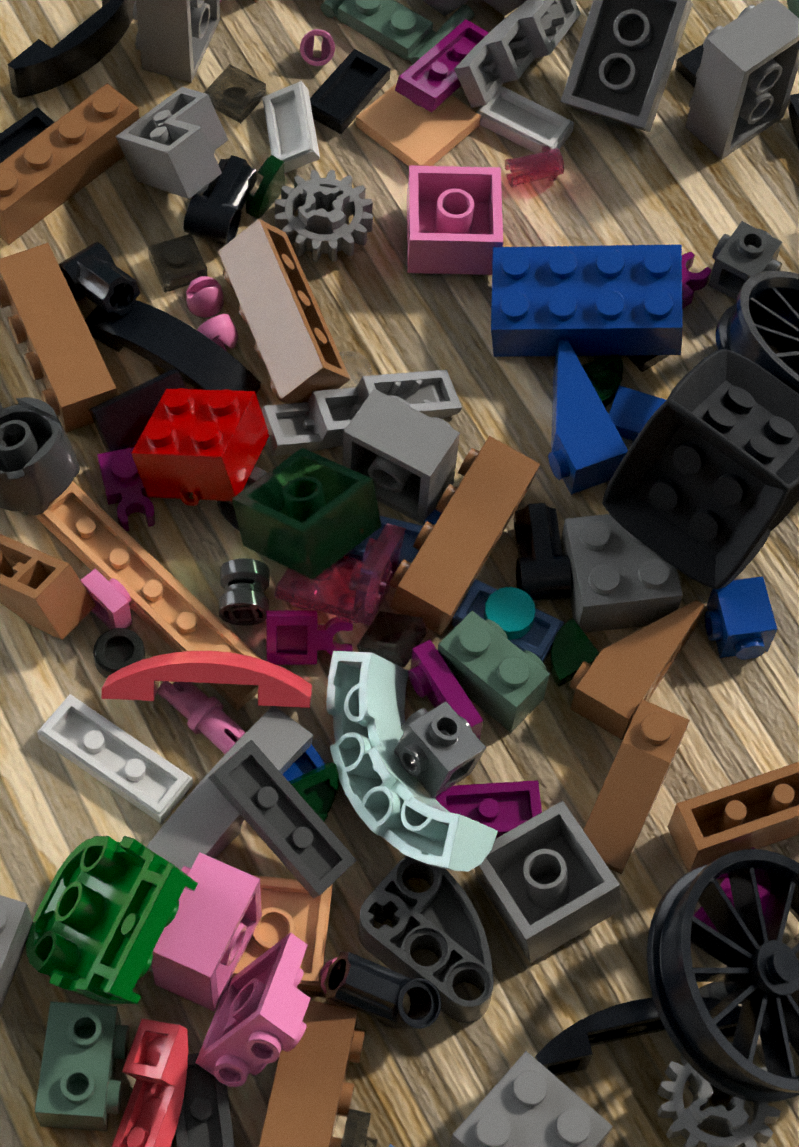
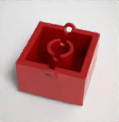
M166 388L131 454L148 497L181 499L188 506H196L200 500L238 501L270 435L255 391ZM191 492L193 493L192 496L194 499L189 498Z

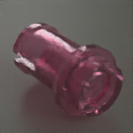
M549 146L542 147V152L514 159H506L505 170H510L511 172L506 174L511 188L548 178L550 182L555 181L558 175L564 174L561 152L558 148L551 149Z

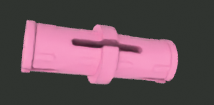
M163 681L160 685L158 695L165 698L188 720V728L195 734H204L224 754L246 733L222 711L223 705L215 696L208 698L192 682H174L172 685L169 681Z

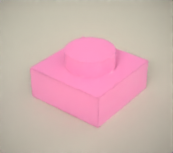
M96 569L81 579L82 584L96 604L91 611L109 629H126L132 624L129 605L131 597L119 581L114 578L108 581Z

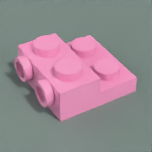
M289 933L232 977L220 999L195 1063L215 1076L219 1082L230 1088L242 1086L250 1073L253 1076L259 1074L268 1063L277 1061L282 1050L285 1052L291 1051L304 1035L306 1024L303 1022V1018L311 998L296 987L304 974L300 965L308 945L292 933Z

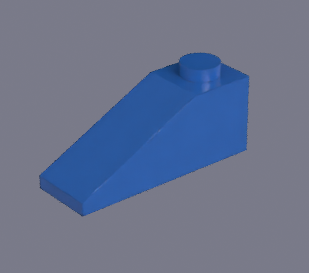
M566 338L558 341L554 362L551 452L548 455V459L554 476L558 480H564L572 495L610 481L628 449Z

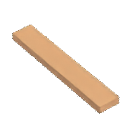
M73 481L58 498L50 502L47 510L36 515L37 519L91 571L96 569L108 581L112 578L119 581L131 597L130 608L174 651H221L261 659ZM209 683L237 711L258 694V685Z

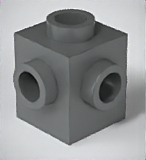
M741 221L732 236L724 234L719 240L712 255L715 262L708 286L737 300L738 293L748 278L760 272L780 271L782 263L777 261L782 241L772 237L762 229H757Z
M444 702L429 712L425 708L419 709L402 724L401 729L404 733L394 753L399 757L406 772L415 776L429 794L435 798L472 773L486 746L473 733L470 724L463 717L458 716L447 702Z

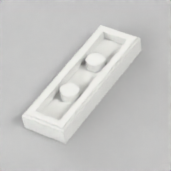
M71 694L37 731L38 737L42 742L160 824H162L193 786V778Z

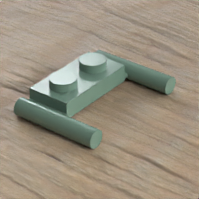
M325 0L321 4V11L325 16L338 18L345 25L403 59L411 61L412 65L465 19L471 21L475 16L472 8L463 4L435 32L433 31V22L395 0Z

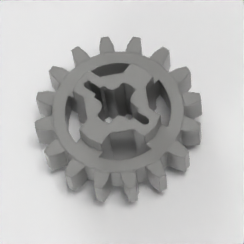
M311 170L310 180L305 181L297 175L294 177V189L288 186L281 188V199L275 200V227L286 232L291 244L295 243V254L298 257L306 251L312 252V260L314 262H318L321 254H328L330 260L335 262L337 261V252L342 250L348 256L354 255V243L363 246L366 244L367 232H372L373 227L372 199H365L366 188L363 185L352 188V177L350 175L339 181L336 180L335 170H330L326 178H320L316 170ZM298 209V216L294 217V214ZM353 214V220L347 225L349 223V216Z
M682 1055L680 1058L683 1066L671 1061L665 1074L672 1081H662L657 1092L661 1097L669 1099L657 1111L658 1117L672 1118L673 1124L666 1133L668 1139L682 1135L686 1139L683 1147H757L755 1140L764 1144L767 1143L773 1132L766 1124L775 1123L780 1117V1110L769 1106L768 1103L753 1102L754 1113L750 1125L747 1122L749 1116L744 1110L746 1100L734 1096L726 1108L718 1105L714 1108L710 1106L702 1111L710 1097L719 1100L723 1097L726 1099L731 1095L721 1091L705 1080L691 1067ZM688 1080L690 1083L689 1090L694 1097L691 1105L685 1109L683 1089ZM701 1129L719 1133L721 1137L707 1134Z

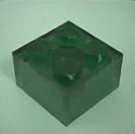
M304 448L296 451L232 498L243 546L312 580L382 527L373 479Z

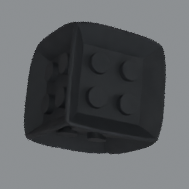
M727 349L714 351L677 383L667 401L647 421L613 474L606 488L602 504L625 530L679 571L710 588L718 590L726 587L753 560L764 546L770 532L782 522L799 501V393L755 362Z

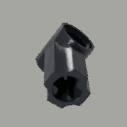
M233 155L228 159L220 160L218 165L222 174L209 183L208 188L202 195L195 194L191 199L184 218V232L222 245H226L236 237L241 221V210L247 200L248 193H251L257 181V171L245 159Z
M99 242L93 243L59 263V267L76 301L87 297L107 313L114 312L120 316L129 313L135 308V301L140 295L136 280L115 265L109 252Z
M545 503L528 504L525 508L515 511L513 519L518 558L516 560L517 588L525 591L533 601L570 599L572 592L571 566L568 555H563L556 509L548 507Z
M347 951L340 952L335 962L329 966L324 982L326 998L375 1017L385 1027L394 1029H422L433 1024L440 1014L442 1003L440 993L436 986L427 979L407 977ZM406 992L410 998V1010L407 1015L403 1009V997Z

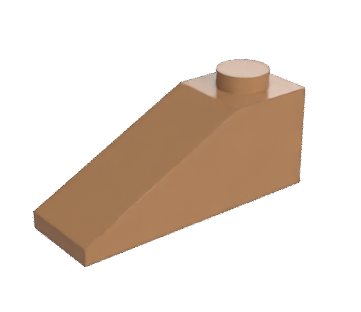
M0 534V603L31 626L63 640L96 606L95 602L69 563Z
M695 600L602 649L592 665L584 661L575 673L569 686L575 690L570 709L623 740L641 700L649 701L697 628L705 605Z
M643 699L623 738L583 829L608 868L620 874L623 873L690 721Z

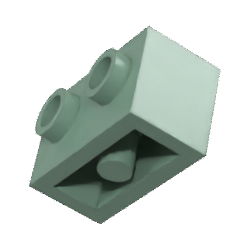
M471 611L438 644V652L468 698L509 732L512 733L544 700L550 675L544 663L534 653L528 650L522 651L508 640L506 633L496 622L490 619L484 620L474 611Z
M50 1001L35 1114L40 1127L107 1131L109 1114L119 1115L122 1099V1080H114L116 1059H126L129 1025H121L117 1006Z

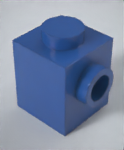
M763 576L733 580L726 587L718 590L712 588L706 605L708 611L705 613V629L708 639L716 641L720 658L736 656L738 659L747 660L768 652L778 629Z

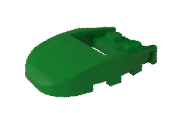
M94 836L91 839H87L77 846L63 862L37 909L27 937L26 954L29 963L39 973L48 975L51 978L49 983L103 1004H138L141 995L133 992L137 981L149 970L153 959V950L164 928L175 918L179 909V898L184 888L195 891L198 883L174 864L145 847L134 838L124 836L121 842H116L109 836Z

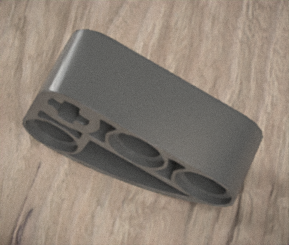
M405 856L381 881L361 906L358 932L360 942L369 953L389 969L410 978L427 979L433 983L440 993L441 1011L448 1017L460 1023L477 1021L485 1015L489 1007L494 983L491 954L477 911L466 892L446 869L434 867ZM414 877L422 878L428 882L431 888L421 893L412 892L406 888L404 882ZM387 919L393 921L392 928L386 924L379 929L373 927L374 920L381 924ZM428 949L436 954L439 961L431 966H421L415 963L411 958V954L416 950ZM463 982L471 983L480 990L481 996L472 1001L463 1000L454 993L453 988Z

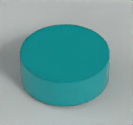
M504 587L494 591L489 596L485 605L484 620L490 619L496 622L504 630L508 640L521 638L532 628L535 617V604L525 591L515 587Z

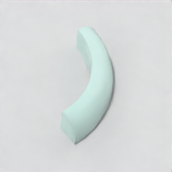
M333 651L326 699L327 712L333 716L335 744L330 745L333 762L338 769L340 783L356 813L373 833L383 837L405 856L434 867L468 872L481 865L492 850L498 830L463 815L450 813L429 794L415 776L406 772L399 757L394 753L404 733L401 726L405 722L404 708L408 670L372 652Z

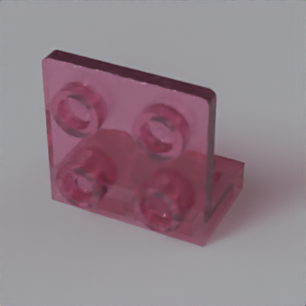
M386 523L377 540L369 539L363 561L310 545H302L277 584L274 596L288 601L291 605L300 609H315L336 615L339 619L348 623L371 625L391 587L389 584L398 567L406 528Z

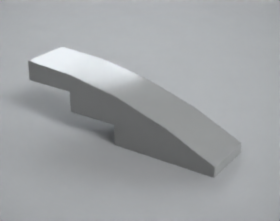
M527 0L474 46L454 69L471 108L487 105L503 83L518 80L535 58L551 54L581 15L575 0Z
M435 370L362 376L356 388L313 391L308 402L263 406L261 411L270 435L267 443L272 456L343 446L344 430L373 389L388 396H398L405 400L411 408L431 418L443 419L458 414L462 406L448 371Z
M272 706L200 781L146 847L174 864L180 870L184 866L192 868L199 852L215 859L240 834L242 823L245 819L208 777L250 740H253L280 773L283 774L311 746L313 734L276 706Z

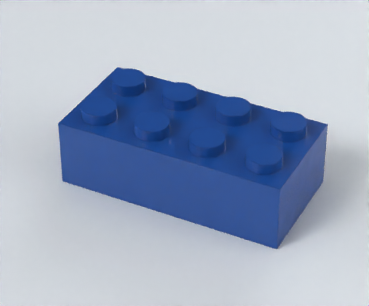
M682 245L493 247L491 335L494 357L556 356L558 341L566 338L576 356H611L617 354L618 356L681 355L683 331Z

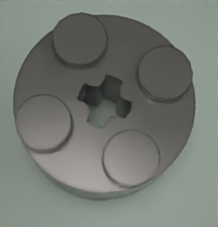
M29 397L16 398L17 405L3 408L0 403V508L9 511H23L26 515L35 516L47 510L50 502L58 498L69 487L73 478L79 473L80 465L54 409L39 399Z

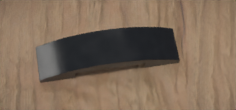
M102 0V7L54 47L51 48L40 39L34 42L7 64L12 94L17 98H23L51 90L78 77L98 63L114 48L133 21L135 0Z
M136 300L135 308L123 316L114 312L107 313L97 305L85 319L92 337L118 353L125 346L167 372L176 369L179 371L182 380L193 386L194 389H229L234 391H255L257 393L261 388V382L246 367L211 339L172 315Z
M653 997L633 1000L598 1011L576 1022L548 1042L536 1055L535 1059L555 1076L586 1070L593 1055L591 1046L664 1031L665 1028L657 1012ZM702 997L708 1012L721 1002V1000ZM737 1005L716 1024L726 1039L734 1038L742 1006Z

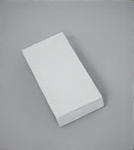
M300 81L262 97L271 155L284 162V174L319 160L320 155L309 91L304 83Z
M503 86L497 90L487 105L481 106L476 112L481 115V126L549 161L553 159L573 132V121Z

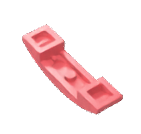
M184 651L150 657L121 668L107 677L101 694V699L154 701L159 689V681L258 685V706L310 708L312 684L283 667L251 656L221 651Z
M141 1019L122 1070L123 1073L135 1078L136 1082L112 1147H171L186 1087L188 1069L187 1028L177 1024Z

